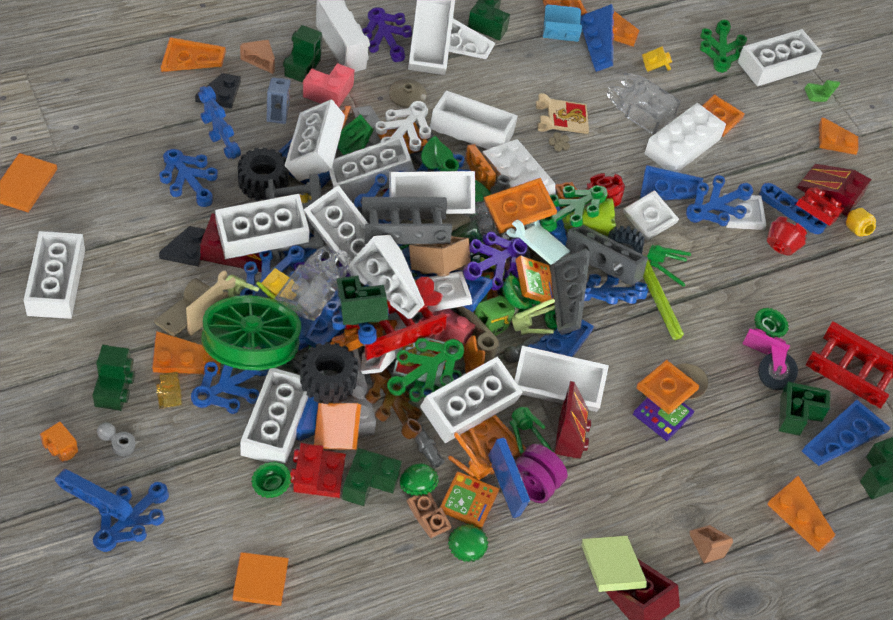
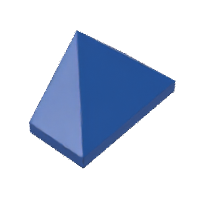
M308 397L297 426L296 440L298 441L315 435L319 402L314 401V397Z

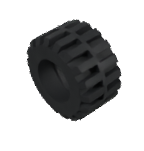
M263 147V149L254 148V151L249 150L246 152V155L243 154L241 160L238 161V186L242 189V193L244 195L247 194V197L250 199L255 198L256 201H260V199L267 200L266 188H269L268 180L273 179L276 189L286 188L289 182V170L285 167L286 157H282L280 152H275V149L271 148L268 150L267 147Z
M325 342V345L318 343L316 348L310 347L308 353L305 352L301 361L300 384H302V390L307 391L306 395L309 398L314 397V401L319 402L321 400L323 404H328L330 401L335 404L338 403L339 399L341 401L346 400L347 395H352L357 383L358 360L354 358L355 354L352 351L348 352V347H341L340 343L336 342L335 344ZM333 370L338 374L327 376L321 374L320 371Z

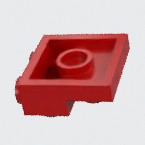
M818 187L809 188L796 205L827 225H832L844 210V207L841 206L842 203L833 197L831 199L824 195L825 192Z
M301 443L300 449H295L293 463H297L296 469H291L290 473L291 483H294L293 492L339 498L346 453L323 451L324 446Z

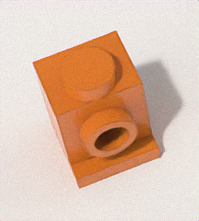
M61 422L40 433L43 447L45 449L48 448L52 456H58L62 462L72 459L78 453L76 439Z

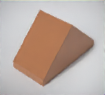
M269 40L242 43L240 45L241 60L272 74L275 72V57Z
M711 525L690 531V536L703 563L724 558L733 543L731 537Z

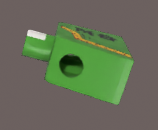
M498 296L479 303L475 315L497 336L509 327L511 319L518 312V309L510 305L503 296Z

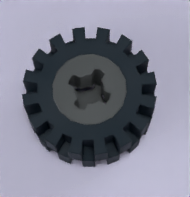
M620 226V229L615 227L614 231H610L608 238L642 254L645 240L640 231L637 232L636 228L631 230V226H627V229L624 226Z

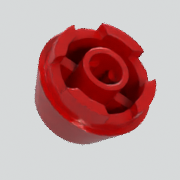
M601 173L590 178L591 182L587 184L586 190L596 185L603 186L608 192L606 199H613L614 208L620 205L625 190V184L620 175L615 174L614 177H605V173Z
M777 217L770 224L767 242L776 252L790 256L806 244L805 240L807 238L805 236L807 231L799 223L793 225L787 222V217Z

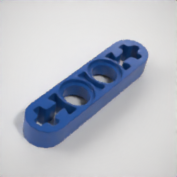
M772 183L762 185L759 196L762 197L764 202L796 223H799L811 233L821 234L824 232L827 224L797 206V199ZM780 201H786L789 205H782ZM801 211L805 216H799L796 212Z
M63 469L55 478L56 483L66 492L121 521H125L133 512L131 505L124 499L67 469Z

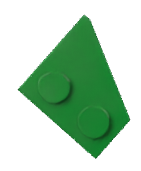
M361 114L341 130L337 148L343 155L364 149L374 131Z

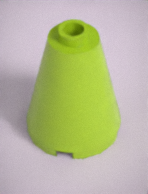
M609 198L599 204L600 214L597 217L591 218L587 215L588 206H585L582 217V225L606 237L616 227L613 199ZM575 211L562 218L567 233L573 227L570 217Z

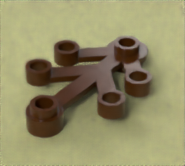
M386 368L382 372L370 373L373 385L365 394L366 400L375 404L381 397L379 393L381 388L385 394L382 405L375 412L377 419L385 422L391 415L390 409L392 406L402 423V435L407 439L416 438L422 431L421 425L417 422L422 416V412L419 408L408 403L410 401L409 391L405 390L399 396L392 395L387 387L391 374ZM396 384L393 389L398 391L401 387Z

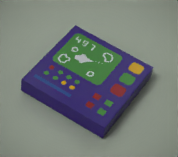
M648 397L633 412L636 418L666 441L694 414V410L685 403H682L673 412L668 414Z

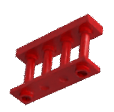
M387 299L389 315L397 313L406 327L395 331L388 320H381L379 324L387 335L377 338L372 344H365V358L369 360L380 357L385 353L412 344L419 338H427L446 331L447 315L443 313L434 317L429 308L426 307L421 311L426 320L415 324L412 319H408L391 306L390 301ZM357 324V325H346V327H345L347 330L352 329V328H355V327H357L358 329H360L359 326H358V324Z
M832 321L823 337L828 342L820 354L812 352L805 366L881 409L889 397V394L884 392L891 378H893V355ZM835 346L846 351L839 365L827 359ZM854 356L865 362L857 376L846 370ZM873 367L884 373L877 386L865 381Z

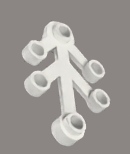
M415 101L408 109L387 110L385 117L387 122H377L376 133L383 135L389 129H398L391 137L382 138L381 142L402 136L407 132L410 139L409 148L412 151L420 150L421 140L416 134L413 123L416 120L418 121L420 126L419 136L422 139L430 138L431 128L428 127L425 119L428 114V108L425 103ZM408 116L407 119L397 120V117Z

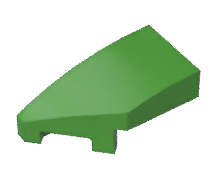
M826 80L823 85L808 83L804 89L810 101L826 102L838 88L840 82Z

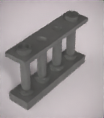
M318 173L309 174L310 182L307 185L276 189L273 179L268 180L269 188H266L267 200L308 193V195H311V200H308V203H302L303 209L307 208L322 197ZM307 221L309 229L314 231L315 236L311 237L309 242L297 244V246L302 248L312 247L317 250L318 256H326L325 241L312 224ZM292 246L271 250L277 262H281V251H288Z
M362 197L361 215L364 219H370V224H365L364 244H367L374 236L391 235L396 244H450L452 224H443L442 219H446L447 198ZM378 219H391V224H379ZM400 219H412L413 224H400ZM421 219H433L434 224H421Z

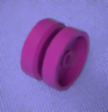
M540 444L528 446L521 457L515 460L529 498L533 502L542 504L547 502L555 490L560 488L567 480V469L561 459L550 449Z

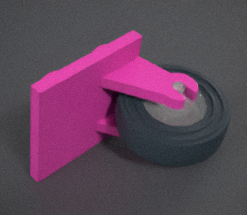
M750 328L742 344L766 354L758 368L760 380L766 387L772 390H784L787 382L794 383L798 376L797 364L787 354L790 345L786 344L781 338L767 336L760 329L753 330Z

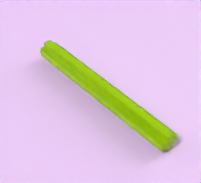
M647 260L643 278L672 339H681L684 333Z

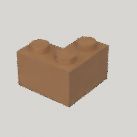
M452 236L450 244L409 245L411 270L420 271L421 274L437 273V276H447L451 271L461 270L463 266L471 262L469 238Z

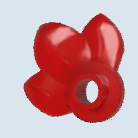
M421 277L416 280V286L425 304L418 312L423 311L427 306H436L442 301L443 294L434 291V282L431 278Z

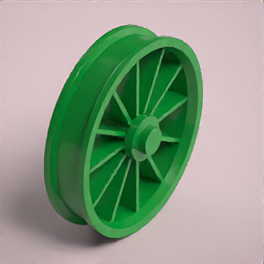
M252 295L233 296L212 304L203 315V331L201 336L203 348L213 359L227 366L244 370L271 369L290 361L299 350L301 321L290 307L274 299Z

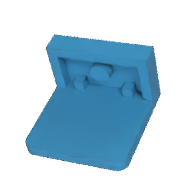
M546 5L543 38L578 42L582 32L580 8Z

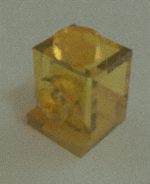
M178 372L159 374L160 383L156 384L159 409L182 405Z

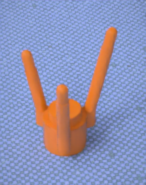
M473 428L469 429V432L480 456H475L460 435L454 433L455 438L471 458L468 463L470 467L468 468L453 456H449L448 459L470 477H476L478 480L486 477L492 470L490 467L492 463L486 457Z

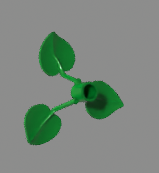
M436 136L426 143L421 154L422 163L426 168L431 170L438 168L440 172H457L459 163L454 159L453 153ZM475 180V208L485 205L484 197L491 194L482 183Z

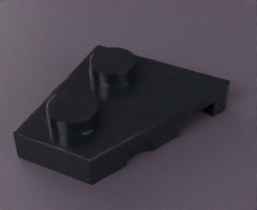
M221 73L207 85L214 90L216 102L220 106L232 109L241 83V76ZM197 93L195 95V102L202 103Z
M189 226L159 252V259L199 267L201 262L200 244L206 229Z

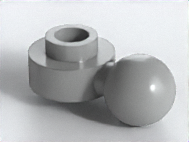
M108 422L98 426V437L104 441L111 440L112 450L116 455L125 457L134 452L135 438L132 434L128 432L116 433L114 425ZM126 440L128 443L121 444L120 441Z

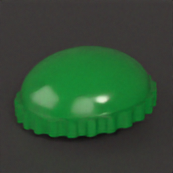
M513 275L508 276L503 285L506 300L517 309H526L529 306V299L522 296L519 280Z
M763 308L754 316L756 328L764 331L769 337H783L789 330L787 319L776 309Z
M274 461L260 465L253 473L254 475L251 480L252 487L258 495L274 498L287 491L289 484H291V475L288 467Z
M413 464L407 467L401 474V489L407 494L415 496L431 493L439 483L437 471L427 464Z
M461 525L451 532L448 538L449 549L458 560L474 562L483 557L487 552L488 537L477 526Z

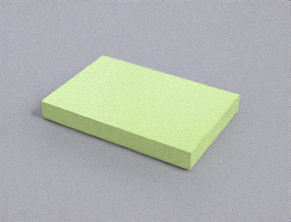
M628 536L582 539L581 546L599 592L646 588L647 581Z

